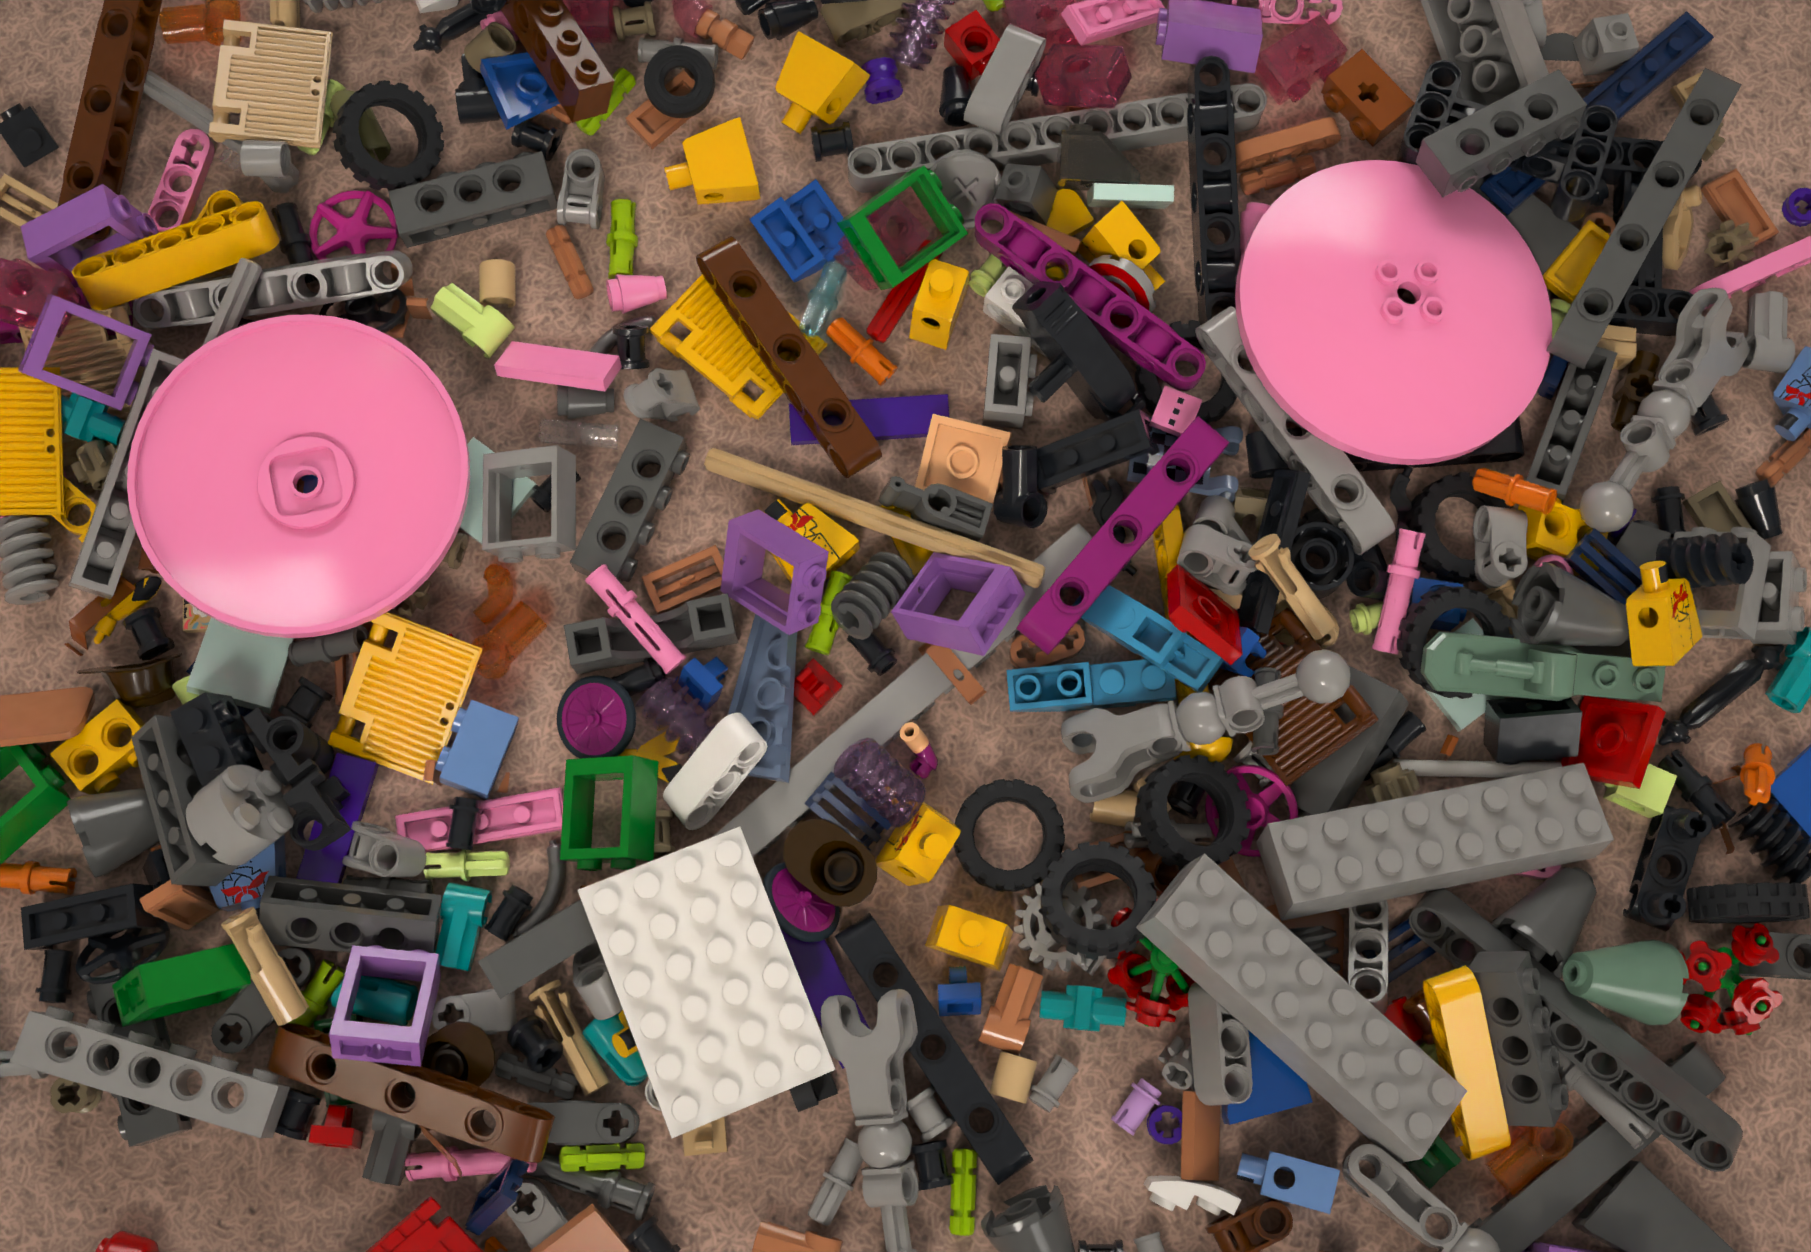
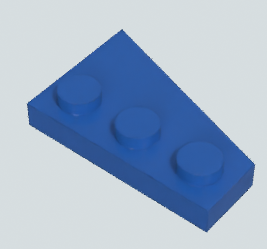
M528 52L481 59L480 72L506 130L560 104Z

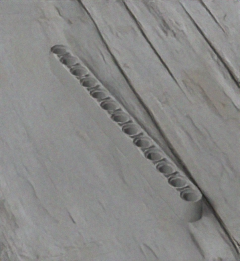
M1080 524L1068 530L1033 561L1045 567L1042 583L1038 588L1020 583L1026 595L984 656L951 649L968 671L973 666L977 669L996 652L995 648L1003 640L1008 642L1019 632L1016 627L1092 539ZM925 653L791 768L789 783L776 781L714 836L740 826L752 857L756 854L762 855L780 839L778 835L788 826L792 829L812 811L804 803L831 771L841 780L850 773L854 775L874 758L872 754L881 746L885 748L900 735V729L905 723L910 722L912 719L917 721L936 704L934 701L943 692L947 695L955 686L931 657ZM954 670V676L959 681H962L964 675L960 670ZM833 785L829 792L833 793L838 788Z

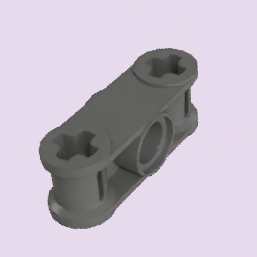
M290 947L283 949L278 955L282 957L287 968H289V964L285 961L286 958L300 957L302 960L298 966L303 971L302 974H292L297 986L301 989L315 971V957L307 948ZM252 979L251 984L241 990L233 1004L216 1021L212 1028L211 1037L213 1044L224 1053L233 1054L247 1048L275 1021ZM239 1023L243 1027L239 1032L243 1040L238 1038L231 1042L228 1039L231 1030L227 1025L233 1026Z
M587 1100L526 1103L548 1111L555 1116L548 1143H555V1145L620 1143L634 1137L640 1124L639 1115L636 1110L624 1103H595L596 1101ZM617 1110L620 1111L621 1118L628 1119L629 1122L628 1127L620 1130V1136L616 1135L614 1127H608V1119L616 1117Z

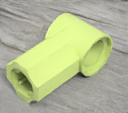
M453 283L446 287L443 286L439 290L430 307L435 315L460 332L463 339L471 347L477 345L485 352L483 356L486 358H490L515 329L513 324L498 310L490 305L484 307Z

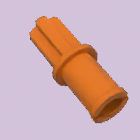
M839 317L835 319L827 328V336L851 357L849 362L851 364L857 363L880 386L886 382V378L889 379L898 369L896 365L891 363L873 346L874 341L871 338L866 340L844 318Z
M1479 468L1472 480L1475 491L1503 499L1508 506L1518 504L1540 511L1546 515L1552 511L1557 499L1556 489L1525 481L1523 475L1519 474L1512 477L1490 469Z
M1760 743L1751 744L1745 749L1744 765L1740 770V780L1744 784V794L1748 796V803L1756 806L1758 802L1766 804L1770 800L1771 785L1775 780V770L1771 765L1772 751L1768 746H1765L1764 754H1762V744Z

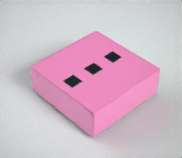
M1164 386L1149 426L1180 437L1195 420L1202 400Z

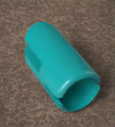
M361 976L352 1014L393 1025L406 1026L408 1024L406 1020H411L418 1000V988L415 985L388 978ZM343 979L339 983V986L335 989L331 997L332 1006H334L335 1008L337 1006Z
M619 1013L605 1020L593 1019L583 1031L585 1039L626 1085L637 1086L641 1084L648 1075L639 1052L636 1051L624 1058L617 1053L612 1043V1036L625 1028L619 1020Z

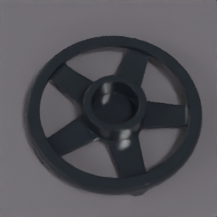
M397 288L390 292H384L376 299L373 296L347 300L345 301L346 314L336 317L356 321L364 325L373 322L385 323L375 329L386 333L398 324H404L408 309L406 306L407 298ZM398 296L400 305L396 314L380 310L394 297ZM334 303L324 304L319 315L326 316L327 311Z
M153 917V919H156L157 927L162 930L161 932L138 937L142 929L132 928L128 929L122 936L114 939L110 937L122 931L89 937L88 945L83 949L76 962L77 975L80 979L90 984H108L120 980L138 965L153 962L163 952L169 942L170 928L163 919ZM159 943V946L153 953L133 967V963L143 955L144 946ZM96 948L104 951L86 964L89 956ZM108 962L113 968L120 971L118 974L107 977L90 976L94 970Z

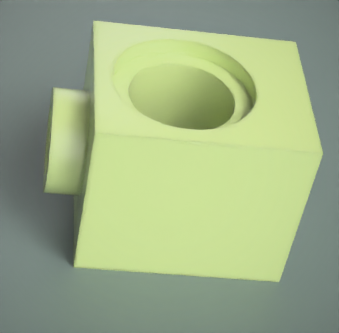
M1648 763L1640 789L1602 783L1607 786L1603 798L1647 818H1652L1663 814L1677 776Z

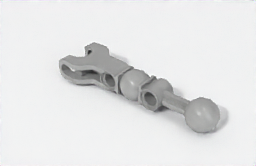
M1720 288L1699 290L1690 298L1680 313L1676 329L1675 346L1659 371L1658 382L1655 381L1652 385L1654 392L1641 401L1637 415H1633L1630 420L1631 422L1621 431L1620 438L1627 453L1609 481L1594 483L1582 495L1579 504L1581 518L1591 529L1595 528L1602 533L1618 531L1630 521L1634 510L1630 491L1642 472L1656 471L1668 462L1670 457L1669 450L1674 449L1676 446L1674 439L1687 429L1691 415L1696 414L1697 408L1706 401L1722 376L1737 374L1747 358L1750 347L1744 333L1726 331L1727 322L1733 307L1725 290ZM1710 304H1714L1707 313L1706 317L1701 315L1702 311L1706 307H1708Z
M1317 650L1302 659L1295 674L1258 687L1252 678L1237 676L1226 680L1220 686H1213L1214 695L1208 692L1192 693L1184 698L1178 707L1171 700L1168 704H1156L1124 715H1114L1108 710L1094 708L1072 716L1061 725L1062 742L1071 752L1078 755L1093 753V755L1087 761L1071 769L1069 774L1070 793L1074 798L1084 803L1096 802L1116 796L1130 785L1134 776L1140 770L1172 759L1182 751H1190V742L1196 745L1212 744L1221 738L1225 730L1232 737L1236 733H1247L1258 729L1265 720L1263 713L1265 709L1303 696L1319 704L1332 703L1342 697L1349 688L1350 667L1346 660L1338 653L1330 650Z
M903 989L890 990L881 996L877 1005V1025L873 1030L861 1022L855 1001L850 997L844 995L830 996L821 1007L822 1033L828 1052L836 1060L840 1061L846 1069L851 1106L856 1117L855 1126H863L858 1134L857 1147L862 1160L869 1165L861 1169L864 1200L870 1208H881L886 1252H918L911 1246L906 1206H913L916 1203L919 1183L914 1170V1160H907L911 1153L912 1137L908 1127L901 1121L908 1117L903 1057L905 1052L913 1045L918 1033L911 995Z
M1363 1144L1345 1158L1342 1174L1347 1184L1371 1205L1393 1219L1424 1245L1439 1249L1437 1252H1500L1498 1243L1490 1234L1478 1228H1470L1466 1222L1459 1223L1457 1216L1450 1208L1420 1184L1404 1166L1380 1147L1374 1144ZM1360 1160H1366L1372 1164L1376 1172L1374 1178H1368L1360 1172ZM1431 1214L1443 1217L1447 1223V1234L1441 1240L1434 1239L1426 1231L1425 1223Z

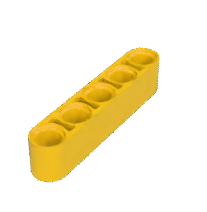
M251 201L84 259L73 268L72 274L91 308L94 310H106L237 264L241 258L251 259L265 254L278 245L279 237L264 205L258 201Z
M1466 965L1424 980L1423 991L1439 1066L1467 1090L1450 1117L1455 1137L1460 1136L1463 1146H1460V1150L1465 1158L1471 1161L1506 1148L1511 1144L1480 987L1473 972Z

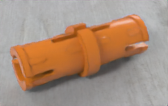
M28 861L24 864H0V888L20 889L22 894L29 895L35 894L36 891L64 893L65 895H72L74 893L76 882L69 881L70 877H77V870L75 868L41 866L37 861Z

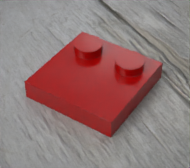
M1177 564L1167 574L1168 613L1171 623L1179 631L1191 633L1223 660L1232 665L1243 655L1238 611Z
M1584 695L1580 706L1582 721L1578 756L1563 757L1561 766L1584 763L1591 781L1640 789L1666 712L1657 705Z

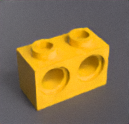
M1559 498L1556 499L1552 511L1549 514L1547 513V515L1528 507L1518 506V510H1523L1526 513L1528 520L1526 533L1527 557L1536 561L1545 555L1551 554L1566 558L1584 534L1591 529L1582 520L1580 509H1572L1563 505ZM1600 532L1607 539L1608 532ZM1581 553L1580 557L1595 571H1599V568ZM1573 569L1574 576H1578L1579 574Z
M116 699L89 721L81 733L67 739L50 755L81 792L89 795L107 793L119 784L121 780L119 775L130 766H139L132 739L127 745L120 747V734L124 730L131 728L133 736L145 723L131 706L125 705ZM97 755L98 766L94 772L87 775L86 763L91 757Z

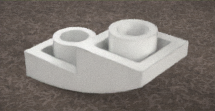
M1149 1176L1143 1184L1152 1192L1149 1199L1170 1211H1173L1176 1205L1187 1210L1194 1195L1198 1196L1196 1202L1198 1206L1217 1216L1220 1215L1222 1209L1234 1215L1241 1202V1199L1236 1194L1205 1181L1182 1180L1180 1176Z

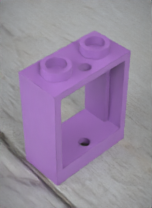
M104 184L20 226L28 259L71 288L79 287L72 274V270L82 260L158 233L157 226L150 215L141 213L123 195H117ZM107 226L118 232L83 251H79L72 246L75 242Z
M48 294L18 372L121 411L124 403L131 405L134 400L139 383L133 380L139 366L146 367L154 348L153 344L148 343L152 334L55 295ZM65 312L134 339L112 396L43 370Z
M761 510L752 511L728 522L720 591L724 594L728 593L730 598L786 634L791 635L818 623L829 551ZM766 549L794 566L790 595L762 578Z
M933 552L891 613L907 639L984 656L1026 594L1010 566ZM951 588L977 593L959 621L933 616Z
M352 945L329 1033L332 1057L421 1067L441 980L439 954L429 953L420 949L405 951L386 949L379 945L367 947ZM361 976L422 981L412 1026L350 1021Z

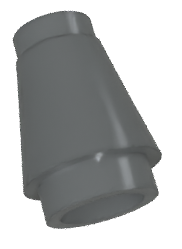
M557 385V416H567V419L570 420L605 414L606 412L614 413L613 388H607L604 392Z

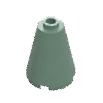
M1645 940L1576 952L1568 958L1563 967V980L1571 994L1645 1025L1669 1024L1679 1016L1687 1001L1688 993H1682L1683 978L1689 979L1687 965L1682 954L1672 944L1667 942Z

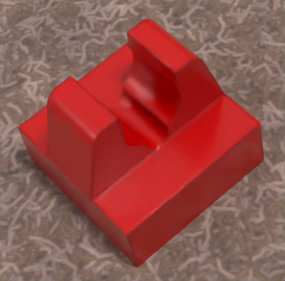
M813 658L795 676L794 698L815 717L843 686Z
M329 1105L324 1126L311 1125L308 1142L317 1146L361 1149L363 1131L351 1128L353 1108L342 1105Z

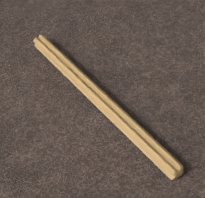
M711 448L705 458L704 465L706 469L713 473L802 505L808 502L827 514L936 553L1010 566L1020 583L1033 588H1038L1043 581L1045 567L1036 562L716 448Z

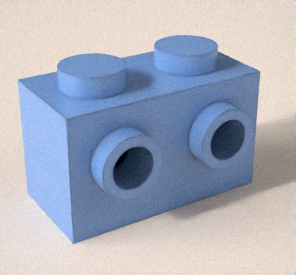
M472 699L467 710L460 707L451 731L456 732L457 736L452 748L443 747L435 770L441 771L440 783L488 800L517 728L519 717Z

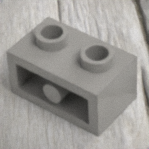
M991 334L982 425L1022 429L1024 416L1032 417L1034 395L1031 392H1027L1028 378H1035L1037 354H1030L1031 337Z
M1770 551L1755 640H1751L1753 644H1796L1797 631L1804 630L1805 613L1803 606H1799V592H1806L1807 571L1805 567L1801 568L1793 551Z

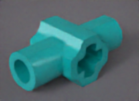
M73 392L70 397L61 394L63 433L87 442L94 441L97 437L118 446L126 420L107 413L109 406Z
M1066 985V992L1042 990L1039 1018L1062 1020L1063 1028L1099 1032L1100 1024L1124 1027L1127 999L1102 996L1103 988Z

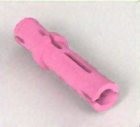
M1399 528L1392 565L1388 564L1386 570L1390 574L1374 644L1372 645L1374 650L1397 655L1399 653V650H1397V639H1401L1402 631L1398 629L1401 620L1406 619L1415 578L1419 579L1421 571L1417 570L1426 536L1424 533Z
M606 564L601 565L586 578L585 582L593 588L609 607L607 612L612 617L617 616L638 642L662 667L666 675L687 658L635 600L637 595L632 590L627 591L610 572Z
M456 1146L445 1147L457 1160L462 1176L498 1174L512 1159H515L486 1148L459 1150ZM411 1152L406 1157L405 1166H422L414 1168V1170L405 1171L409 1181L443 1178L444 1181L450 1182L457 1181L460 1177L453 1164L441 1152ZM526 1162L529 1164L527 1172H534L537 1163Z

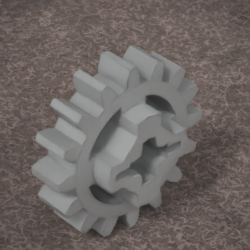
M1071 880L1062 894V898H1068L1067 900H1062L1065 912L1075 923L1081 926V918L1085 914L1086 928L1098 930V925L1107 922L1105 916L1095 913L1102 906L1101 901L1096 898L1088 901L1092 891L1085 886L1077 891V883ZM1036 884L1037 896L1032 898L1024 895L1022 898L1028 905L1027 909L1016 910L1015 915L1023 919V924L1014 927V932L1025 936V939L1018 946L1024 951L1032 950L1029 960L1036 964L1044 958V968L1051 971L1054 970L1057 962L1061 970L1065 972L1070 971L1071 961L1073 960L1078 965L1085 966L1086 960L1082 953L1078 952L1077 955H1074L1068 951L1053 952V950L1057 951L1064 944L1062 942L1058 944L1052 938L1051 930L1046 928L1043 922L1041 910L1042 885ZM1038 917L1039 932L1036 935L1035 922Z

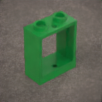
M925 165L910 170L837 222L880 290L894 288L968 234L962 225L964 224V218L956 206L948 203L941 192L943 187L940 179L932 170H927ZM911 186L941 232V235L897 266L866 217Z
M36 743L0 747V781L20 765L35 784V787L0 817V864L67 806V801L71 800L63 788L67 781L51 765L46 766L43 760L47 755Z
M634 755L566 759L560 860L577 862L576 869L582 871H602L603 863H610V869L630 870L636 867V862L653 861L659 761ZM623 780L620 847L591 848L595 781Z
M233 943L138 965L113 984L112 988L122 1027L225 1002L251 984V974Z

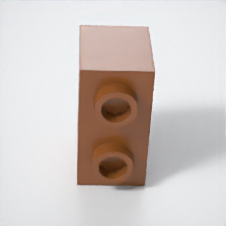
M1363 49L1327 77L1321 91L1327 107L1334 113L1340 112L1350 122L1349 126L1352 133L1359 140L1364 141L1366 139L1372 147L1408 118L1415 104Z

